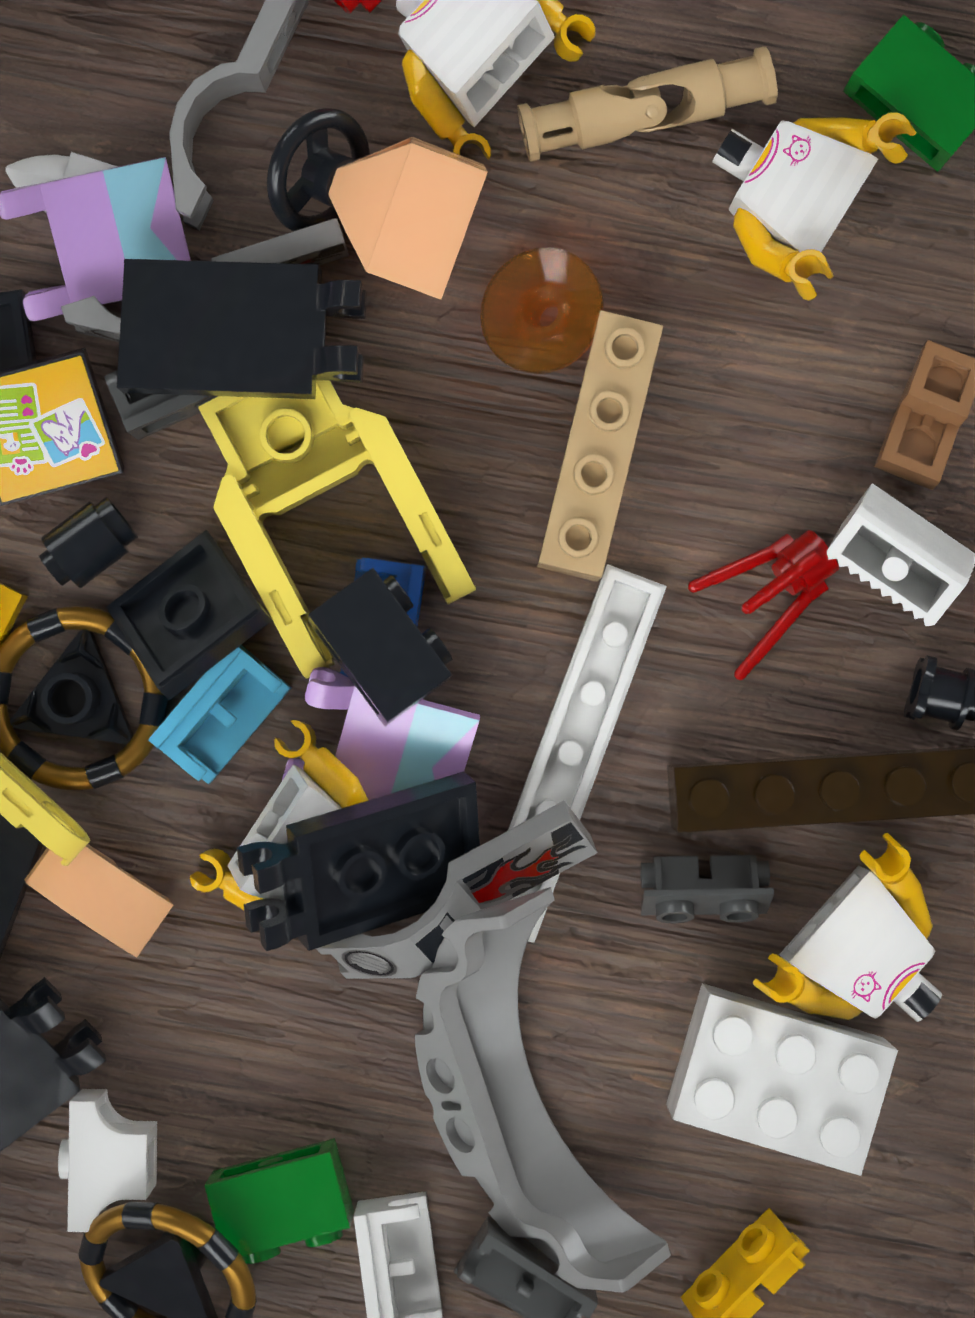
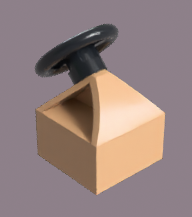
M323 108L303 115L292 123L281 136L270 159L267 173V192L270 206L275 216L289 230L294 232L337 218L339 224L342 223L366 272L441 300L488 171L482 163L414 137L407 138L370 154L365 132L351 115L338 109ZM327 128L336 129L345 136L350 146L351 158L328 148ZM306 139L308 158L303 165L301 178L287 192L286 181L290 162L298 147ZM311 198L330 206L324 212L316 215L306 216L299 213Z

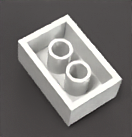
M702 983L666 1105L673 1120L861 1176L898 1050L883 1037Z

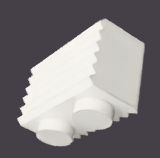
M873 483L841 524L827 550L828 560L838 559L839 567L848 566L850 574L859 573L860 582L870 581L871 589L880 588L882 597L891 596L893 604L902 603L903 611L913 610L914 619L924 618L925 626L936 624L965 588L975 566L974 552Z

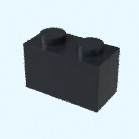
M372 568L309 613L308 623L386 727L450 679L452 674L445 665L453 659L446 646L431 628L421 633L406 612L414 606L396 579L390 575L382 581L374 568Z

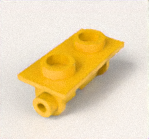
M768 1208L753 1224L742 1231L739 1238L709 1269L703 1271L696 1278L693 1285L680 1298L694 1318H751L764 1305L762 1299L753 1290L761 1283L774 1295L799 1269L806 1265L802 1259L810 1252V1249L795 1233H790L777 1215Z

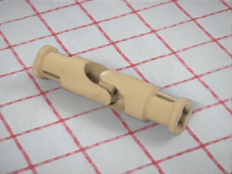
M766 46L755 48L752 56L719 64L714 59L703 60L638 77L630 81L627 86L599 85L570 92L568 100L531 108L527 103L517 105L527 157L530 162L540 159L542 152L576 144L582 150L600 146L629 136L634 131L653 132L724 116L726 108L760 100L764 105L775 104L778 89L770 52ZM673 84L684 87L683 98L680 104L667 113V106L661 98L658 86Z

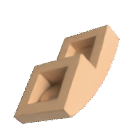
M89 844L68 866H63L60 863L63 858L46 848L24 879L26 884L71 916L137 958L174 906L170 899L118 867L114 860Z

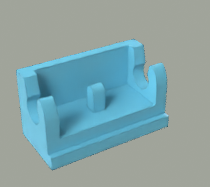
M240 645L204 673L148 741L156 748H159L198 781L202 779L207 784H211L292 687L243 645Z

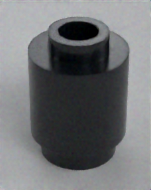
M106 497L95 506L89 501L41 537L47 550L40 554L39 558L61 586L72 580L79 588H82L129 553L126 546L137 539L138 536L116 506Z

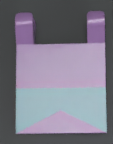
M166 157L0 192V217L2 219L17 218L46 210L65 285L37 289L25 294L23 306L27 318L31 321L63 314L61 306L95 296L101 304L121 301L124 259L191 261L180 214L176 211L175 194Z
M318 667L312 670L305 692V701L310 706L321 709L348 710L335 757L359 779L368 800L464 772L480 721L479 714L422 699L385 727L351 680L343 674L326 667ZM289 758L282 780L293 764L303 770L305 763L301 759Z

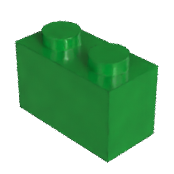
M903 14L853 72L843 92L876 120L888 113L898 112L904 115L915 129L916 134L914 136L900 134L896 137L938 172L975 129V65L959 62L944 49L943 39L933 28L922 22L913 23Z
M335 1138L214 1170L204 1185L215 1228L238 1249L246 1264H254L271 1259L281 1253L280 1246L302 1240L305 1241L306 1247H318L332 1243L343 1236V1229L350 1228L354 1214Z

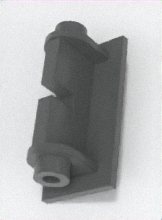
M756 855L710 856L711 879H699L698 856H653V863H641L640 865L641 888H653V890H644L640 909L641 916L656 915L657 921L671 924L691 921L694 919V915L720 914V919L726 922L738 923L755 920L759 917V914H767L774 896V888H759V886H769L770 884L769 862L757 861Z

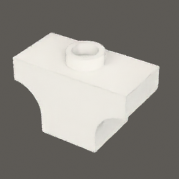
M81 1089L69 1101V1139L61 1141L58 1156L60 1179H68L67 1232H88L93 1220L104 1212L109 1204L120 1200H146L156 1186L157 1121H133L122 1117L112 1107L107 1089Z

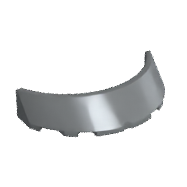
M551 887L464 915L455 920L442 933L444 939L437 949L434 965L431 969L421 974L416 999L424 1003L423 1030L415 1034L418 1067L425 1095L433 1106V1119L453 1162L462 1176L475 1177L492 1200L494 1206L488 1213L510 1237H525L538 1250L559 1265L555 1275L574 1287L626 1292L671 1256L668 1243L623 1211L593 1181L573 1156L544 1107L534 1083L522 1041L518 1010V986L521 963L533 928L546 908L555 901Z

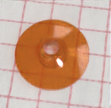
M540 247L514 256L494 274L482 299L481 327L488 346L505 364L525 373H552L571 365L592 345L600 310L604 311L600 283L594 272L583 260L563 249ZM550 307H557L558 314L556 319L549 326H542L540 322L542 313Z

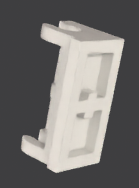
M427 1192L358 1201L354 1213V1224L367 1318H443Z

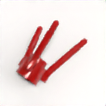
M808 530L795 540L786 533L770 546L689 582V591L695 593L777 558L778 560L771 565L776 578L744 602L741 607L744 614L753 613L784 589L793 596L801 591L800 595L735 670L734 677L737 680L745 679L809 604L828 590L825 580L839 570V564L836 559L828 560L827 550L829 547L815 532Z

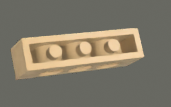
M600 310L542 544L538 568L595 582L602 578L663 325Z

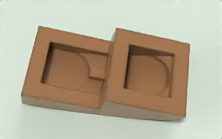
M930 340L925 342L888 428L874 465L875 468L930 490H933L940 483L958 429L968 418L975 398V358Z

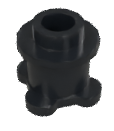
M929 655L925 658L920 657L913 674L910 693L905 704L904 717L912 720L915 718L921 719L923 715L949 722L950 729L956 731L961 728L965 720L975 721V670L966 668L961 673L937 666L936 657Z

